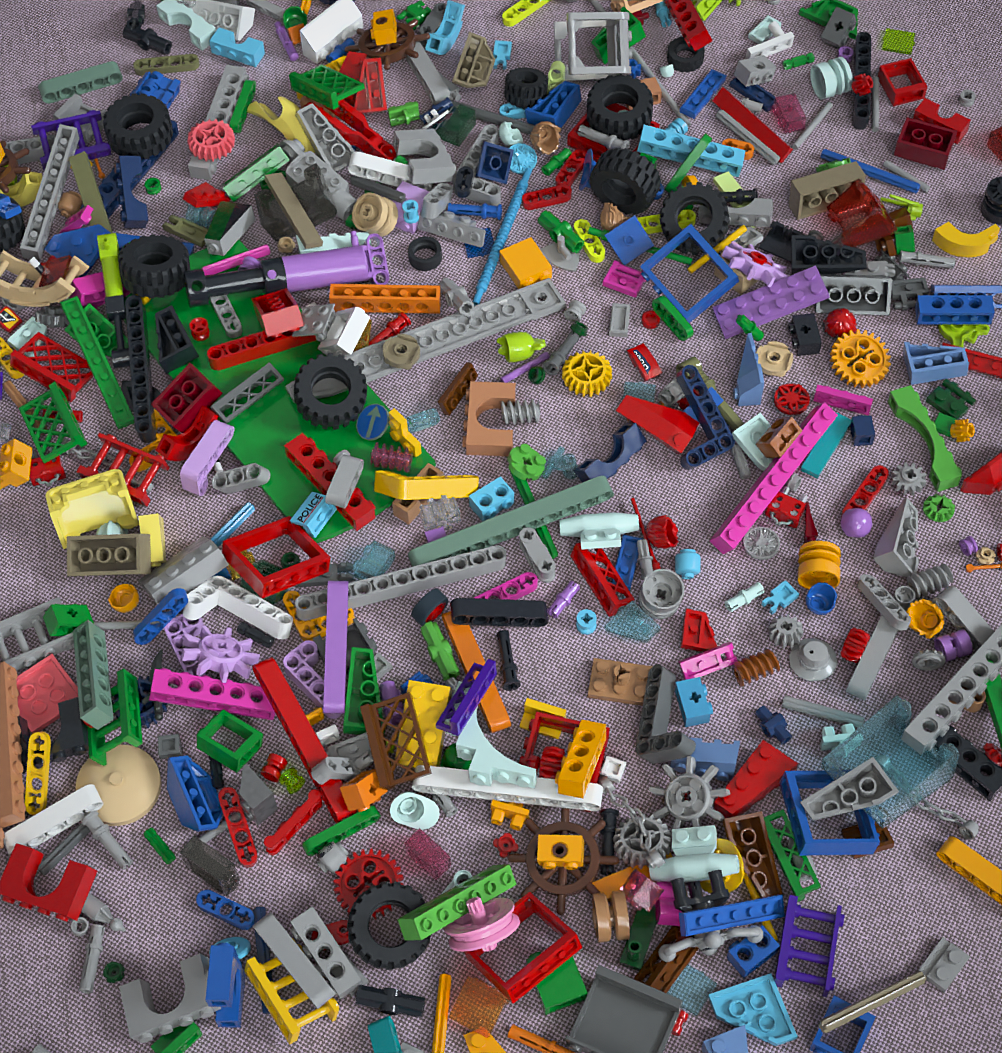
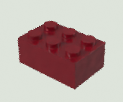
M906 117L896 143L894 156L945 170L954 146L957 131Z
M189 363L151 405L174 428L184 433L193 424L202 405L210 407L223 393L200 370Z

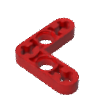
M578 149L572 152L555 178L556 186L563 184L572 186L583 169L587 151ZM593 154V161L597 162L600 157ZM568 168H574L575 171H574V172H568L567 169H568Z

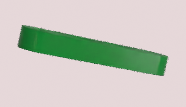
M246 79L230 121V128H232L233 133L240 134L248 114V106L252 103L256 92V82L254 80Z
M705 133L664 187L666 192L670 193L680 184L709 145L712 137Z
M370 806L369 809L358 812L307 839L302 844V847L307 856L316 855L329 842H340L372 825L380 819L381 814L376 806Z

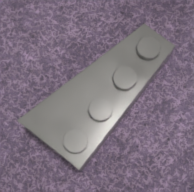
M313 103L298 110L295 116L317 156L336 173L348 168L351 154L356 152L352 146L345 141Z

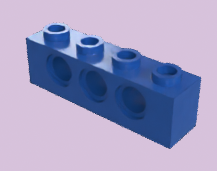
M918 295L915 304L917 324H991L995 314L992 295Z

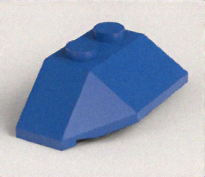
M188 755L169 757L167 765V791L181 825L197 832L217 829L223 817V812L219 803L218 793L212 786L210 775L199 765L192 762Z

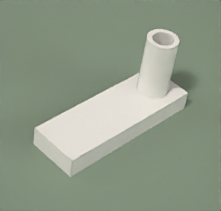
M773 21L769 24L768 28L775 38L748 48L745 59L759 56L767 57L792 47L795 36L792 32L785 34L777 21Z

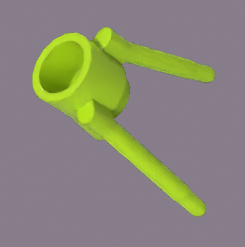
M893 194L889 195L893 199L880 198L881 201L907 207L906 210L911 216V221H915L916 217H921L922 203Z

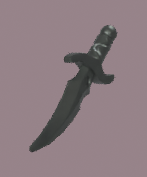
M163 650L158 652L151 665L149 675L151 687L155 669H162ZM150 695L146 696L142 704L145 705L150 701L154 702L155 719L161 721L163 719L162 702L149 700Z

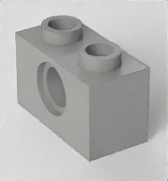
M766 56L738 61L734 76L746 87L770 82L774 77L776 66Z

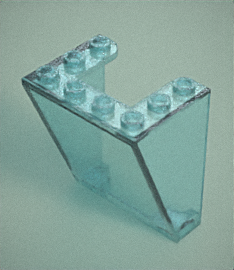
M898 695L822 759L821 766L835 781L870 758H875L899 791V793L879 805L863 808L882 829L953 779L960 756L957 748L951 743H943L940 745L939 751L933 747L930 751L926 750L920 755L903 742L901 738L904 730L910 724L912 707L907 700L901 699Z

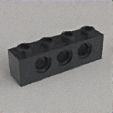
M948 725L950 727L943 737L939 735L936 738L937 743L930 752L988 801H991L1002 790V767L994 764L985 753L977 750L971 741L964 739L957 733L954 727ZM947 744H952L955 748H950ZM964 758H969L972 762H967ZM981 771L986 772L989 776L982 775Z

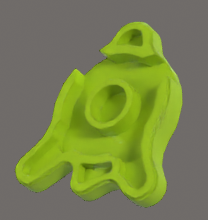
M938 324L940 334L950 341L951 345L962 348L964 341L974 344L978 336L987 335L990 331V327L986 324Z

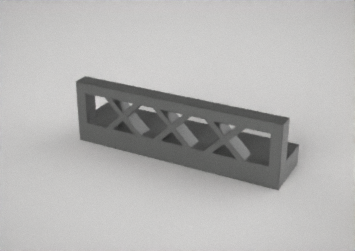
M269 362L211 406V410L219 415V418L227 424L282 383L284 378ZM272 375L277 378L273 383L265 382ZM259 385L262 386L260 393H250ZM244 396L248 397L247 403L244 405L236 404ZM232 407L233 413L226 418L223 412Z

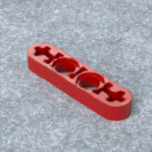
M877 465L872 468L844 507L841 518L848 509L860 508L867 510L888 479L889 471L886 467ZM881 473L882 476H880L878 480L875 481L876 475ZM867 485L873 486L875 491L868 492L864 487ZM862 499L865 501V505H857L855 500Z
M225 787L219 792V803L238 861L243 867L249 868L257 863V851L240 805L238 794L235 789ZM226 793H229L230 796L234 795L231 798L233 804L231 808H229L227 800H223ZM232 812H238L241 815V819L238 822L233 823L229 820V815ZM238 832H245L248 837L246 841L238 842L235 839ZM247 846L248 853L254 855L251 857L250 862H247L246 859L242 860L245 857L243 847Z

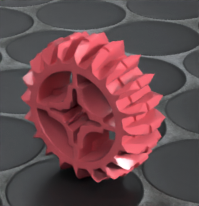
M209 119L207 122L202 120L201 124L196 123L195 127H191V131L188 132L187 142L189 150L193 153L194 157L198 156L199 160L204 158L206 162L211 159L214 162V159L218 158L221 160L222 156L227 157V153H231L235 145V136L228 123L225 124L223 120L218 122L217 119L214 121Z

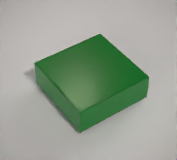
M939 412L935 421L937 432L950 437L951 425L955 424L957 419Z

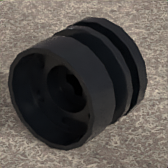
M996 177L988 183L981 204L982 216L987 221L997 225H1002V177Z

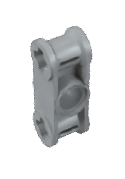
M528 527L522 529L519 533V546L528 564L533 568L541 582H552L555 579L556 564L550 556L547 547L542 543L534 529Z

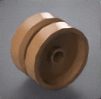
M623 890L612 891L610 906L604 892L592 894V920L598 943L610 941L612 935L611 927H613L614 936L618 941L630 939L629 917Z

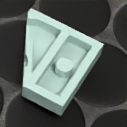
M32 316L7 342L18 351L37 332L46 335L47 327L44 324H40V322H36L35 317ZM41 340L35 342V346H42L43 344ZM25 352L23 354L27 357H34L33 352Z

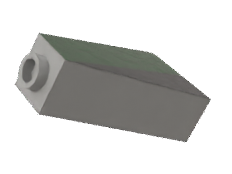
M225 201L219 203L204 238L208 254L224 256L255 221L252 205Z

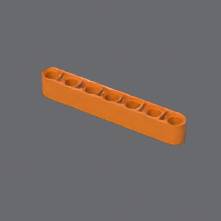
M451 611L442 613L444 626L465 675H467L474 663L484 666L485 660L470 626L454 624L451 619ZM476 671L473 675L474 679H476V677L480 673L479 671ZM492 681L478 705L490 732L495 733L511 727V721L495 683Z

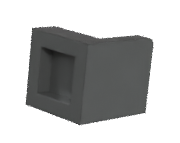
M179 734L157 736L160 759L183 756V745Z

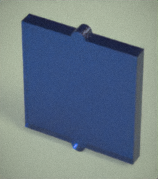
M490 227L483 228L486 231L483 247L464 243L468 258L484 257V255L490 254L494 244Z

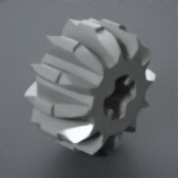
M789 614L786 617L779 615L778 619L773 618L768 628L770 641H774L775 646L781 644L783 649L787 645L792 648L794 644H799L800 639L803 637L802 623L797 622L796 617L790 618Z

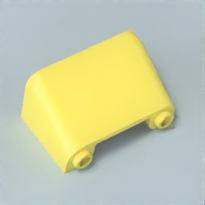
M119 469L109 470L57 486L46 493L49 513L63 549L67 548V536H81L80 534L100 528L101 525L108 523L109 520L113 523L118 522L119 526L123 529H131L139 525L123 473Z

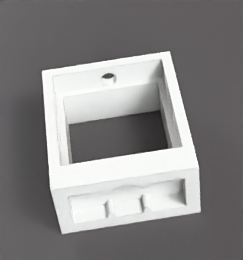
M359 307L337 311L332 320L330 330L327 331V338L320 343L318 349L327 356L328 353H333V356L337 357L339 354L351 355L370 317Z

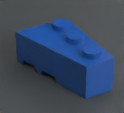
M564 81L555 87L543 100L540 98L531 109L529 107L525 109L527 123L536 125L540 122L548 121L562 128L582 101L580 85Z

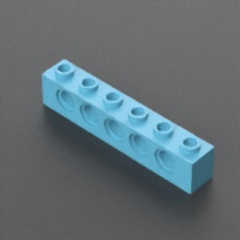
M643 125L637 152L683 163L700 139ZM710 142L693 166L719 173L729 171L732 176L739 177L743 167L745 150Z

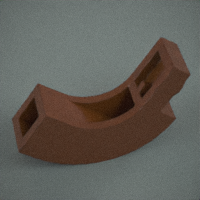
M905 207L888 213L874 225L872 233L877 252L882 249L883 252H887L889 257L897 255L893 241V227L911 225L913 229L911 216Z

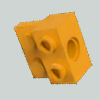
M16 439L3 444L0 449V490L10 484L18 487L29 481L32 448Z

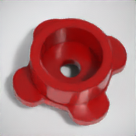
M505 833L499 839L496 838L493 841V846L498 849L499 856L502 858H506L509 853L518 850V844L515 843L510 833Z

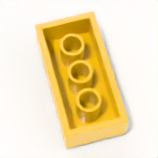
M409 680L407 693L410 692L412 694L430 766L439 767L445 731L437 729L436 723L449 704L453 689L449 686ZM407 699L405 700L403 713H405V711L408 708ZM407 718L401 730L410 734L414 726L413 721ZM399 733L398 745L401 747L408 737L406 734ZM412 738L406 750L415 754L419 747L418 741ZM397 747V750H396L395 759L397 758V756H398V754H399V752H400V750H401V749L398 748V747ZM404 752L399 763L408 767L413 756ZM417 758L412 768L424 765L423 761Z

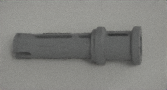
M570 332L559 349L552 352L550 359L545 361L543 369L547 374L556 375L559 372V367L565 364L566 356L579 341L577 333L574 332L573 334V332Z

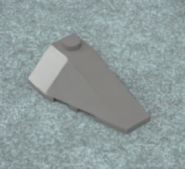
M872 757L804 799L800 804L812 821L879 805L899 793V791L875 758Z

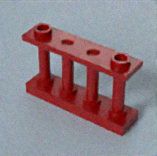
M99 433L98 437L103 445L91 466L86 468L80 465L76 472L82 479L99 474L97 469L110 447L119 450V453L109 470L118 469L126 454L136 457L124 479L131 500L148 507L151 500L147 496L146 490L159 468L166 471L169 470L170 467L166 463V459L161 455L156 454L154 456L118 441L111 434L104 435ZM145 461L152 464L141 485L136 489L131 487L130 482L141 463Z

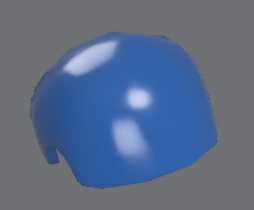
M818 582L806 594L807 608L817 615H826L835 607L837 593L831 585Z

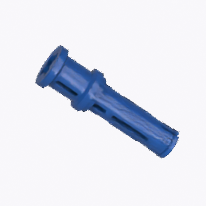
M449 203L448 211L456 215L481 216L483 219L497 218L501 220L502 204L494 206L484 203L481 206Z

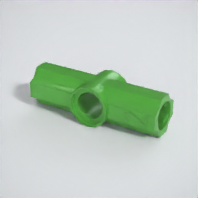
M430 621L425 623L420 629L427 643V649L432 662L436 663L444 681L451 677L456 678L460 675V671L453 658V652L448 640L444 639L437 622Z

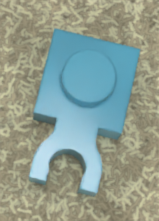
M495 40L493 55L496 59L494 69H497V65L500 63L503 64V70L507 69L506 60H510L512 42Z
M785 580L770 592L771 597L765 598L761 605L763 607L767 604L773 605L769 611L772 615L777 611L778 606L785 608L799 597V593Z

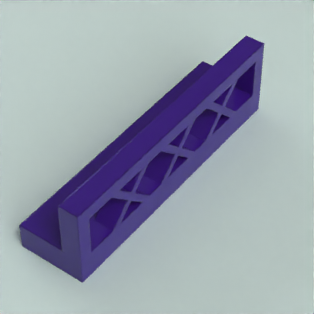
M488 659L484 666L477 663L472 665L437 721V729L456 736L461 734L497 675L496 661ZM476 671H479L480 673L478 674L476 679H474L473 675ZM469 687H470V689L468 690L467 694L465 695V693H464L465 688H469ZM460 703L457 710L455 711V704ZM446 719H450V726L444 724Z

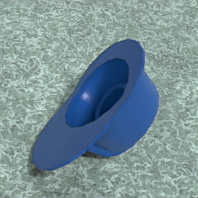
M589 149L585 156L583 173L579 184L580 191L585 187L591 188L589 177L596 165V162L593 161L592 149Z

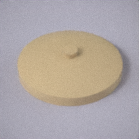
M118 745L106 752L107 765L105 766L89 758L81 767L76 780V791L86 785H95L103 802V806L97 811L99 813L98 817L108 826H122L139 820L153 808L161 791V775L154 759L138 747Z

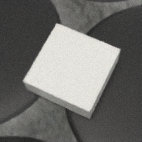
M335 724L316 732L323 747L340 739Z
M606 756L600 777L603 778L607 775L611 781L620 783L627 762Z

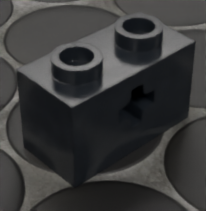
M815 314L792 315L791 323L788 324L789 334L793 335L792 347L796 349L797 356L819 354L822 341Z

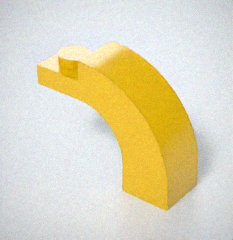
M948 221L935 229L932 241L940 249L951 255L977 257L988 253L990 245L998 239L1000 228L994 224L980 233L966 234L956 229Z

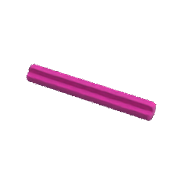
M265 244L204 266L201 269H203L205 275L217 274L242 265V261L246 256L259 259L270 255V248Z

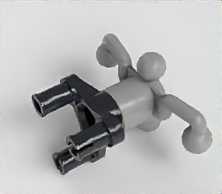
M722 870L708 872L713 892L707 896H703L700 881H695L694 885L693 881L686 883L690 897H688L684 878L671 880L670 883L675 898L673 901L675 909L686 912L723 905L730 898L728 889L725 888ZM752 925L747 928H730L724 932L721 929L694 935L695 938L688 937L671 945L664 944L659 948L658 953L660 959L665 962L673 961L676 957V952L688 947H698L705 955L712 956L719 947L723 946L725 940L732 939L733 937H747L750 942L758 943L763 939V931L759 926Z

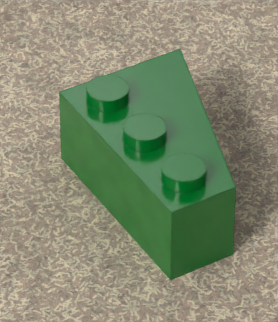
M624 6L620 9L621 12H629ZM630 12L628 31L632 32V40L629 41V48L646 37L641 22ZM603 28L591 41V45L596 57L605 65L608 63L607 28Z

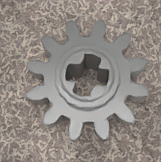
M904 462L903 468L897 465L896 471H893L891 484L897 485L896 491L902 489L903 495L909 491L913 496L915 490L921 493L922 488L925 487L927 474L921 473L922 467L916 469L915 463H912L910 467Z

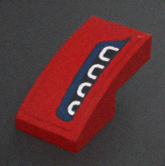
M644 343L627 350L634 367L638 368L644 382L663 373Z

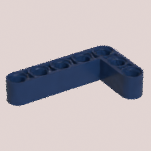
M687 365L678 371L676 379L709 440L682 455L680 459L681 466L686 470H691L730 450L734 446L735 440L697 368L693 365ZM684 372L690 374V379L685 377ZM693 389L699 391V396L694 394ZM703 405L708 408V413L703 411ZM712 422H714L717 425V430H714L712 428ZM721 439L726 442V447L721 445ZM705 447L710 450V456L705 453ZM688 456L694 458V464L689 462Z

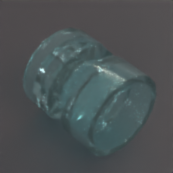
M190 204L186 212V220L208 229L217 209L210 206L195 208Z

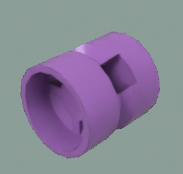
M963 629L952 632L950 636L946 634L934 639L936 651L943 653L946 662L954 660L956 657L961 658L972 654L970 637Z

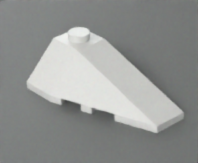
M190 0L189 8L195 14L203 17L207 23L212 24L216 31L218 28L234 32L235 40H241L253 26L254 8L213 0Z

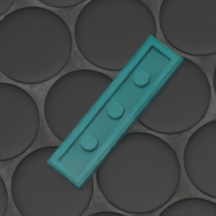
M837 412L835 413L838 416L817 441L801 466L800 471L817 479L851 424L852 419Z

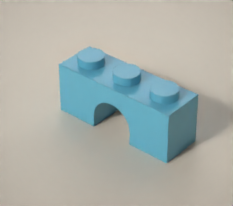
M218 28L209 40L212 53L256 67L265 55L262 41L248 37L245 42L236 44L234 32Z

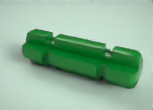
M810 52L793 57L791 60L786 59L783 61L782 66L784 70H789L792 67L806 65V62L807 64L814 62L815 56Z
M151 827L143 833L144 837L166 864H171L176 859L175 854L169 849L154 828Z

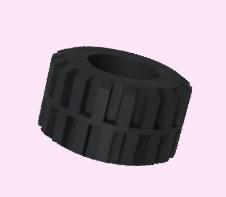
M522 67L510 70L505 78L504 97L506 101L519 108H532L540 98L543 100L547 97V76L533 68Z

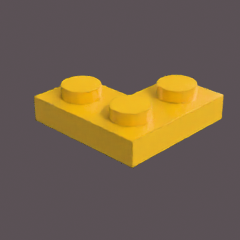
M395 408L388 412L390 435L393 440L399 441L407 453H411L416 458L421 454V443L408 431L407 420Z

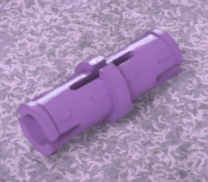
M570 581L565 589L556 595V600L547 609L550 616L553 615V618H557L562 610L571 604V599L580 590V586L577 583L574 584V581Z

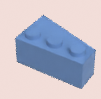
M745 1025L703 1041L702 1052L748 1053Z

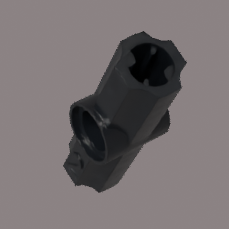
M135 0L127 9V27L132 32H137L142 24H144L145 5L139 0Z
M127 25L124 27L123 38L137 43L141 49L145 51L152 49L167 55L170 53L172 41L158 36L151 28L146 30L138 29L137 32H132Z
M359 985L355 1004L378 1009L379 1012L388 1015L403 1014L422 1018L426 998L404 994L402 991L394 988L385 987L379 989Z

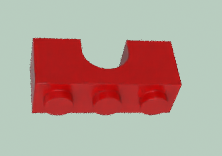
M924 98L916 108L913 119L957 131L954 143L958 144L968 132L971 119L956 112L950 118H942L938 115L940 105Z

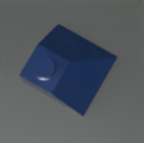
M483 141L476 176L507 184L514 150Z

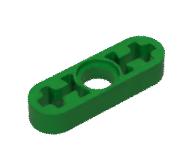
M660 296L652 301V308L679 340L685 341L693 336L692 326L665 296Z

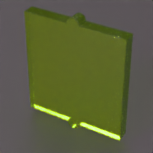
M886 28L885 37L882 39L884 41L882 50L911 55L912 48L915 46V33Z

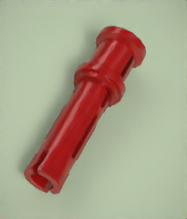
M398 313L397 318L392 322L389 321L386 328L362 346L361 349L384 341L391 336H397L403 328L411 325L410 319L405 313Z

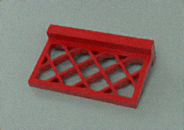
M37 332L18 351L14 350L10 354L11 367L49 390V385L56 382L69 402L76 398V393L93 377L91 371L89 373H80V368L90 369L85 359L40 332ZM38 340H41V341H43L46 345H45V346H35V342H37ZM49 350H58L61 355H50ZM36 351H47L48 356H37ZM25 352H33L34 357H27L23 354ZM65 359H73L76 361V364H65ZM51 360H62L63 365H52ZM38 361H49V366H42L38 364ZM66 369H77L78 374L67 375ZM53 370H64V375H57L53 373ZM79 379V383L75 386L68 380Z

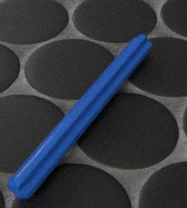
M823 149L820 156L821 159L829 162L842 161L844 158H849L827 149ZM857 161L863 172L869 177L915 194L920 189L919 183Z

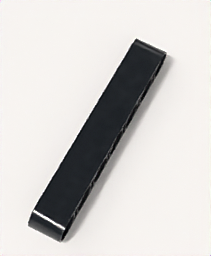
M859 32L856 36L853 81H855L854 76L865 73L866 76L869 75L871 77V35L868 32ZM853 91L852 125L855 129L863 130L868 125L871 93L860 96L859 93L856 94Z

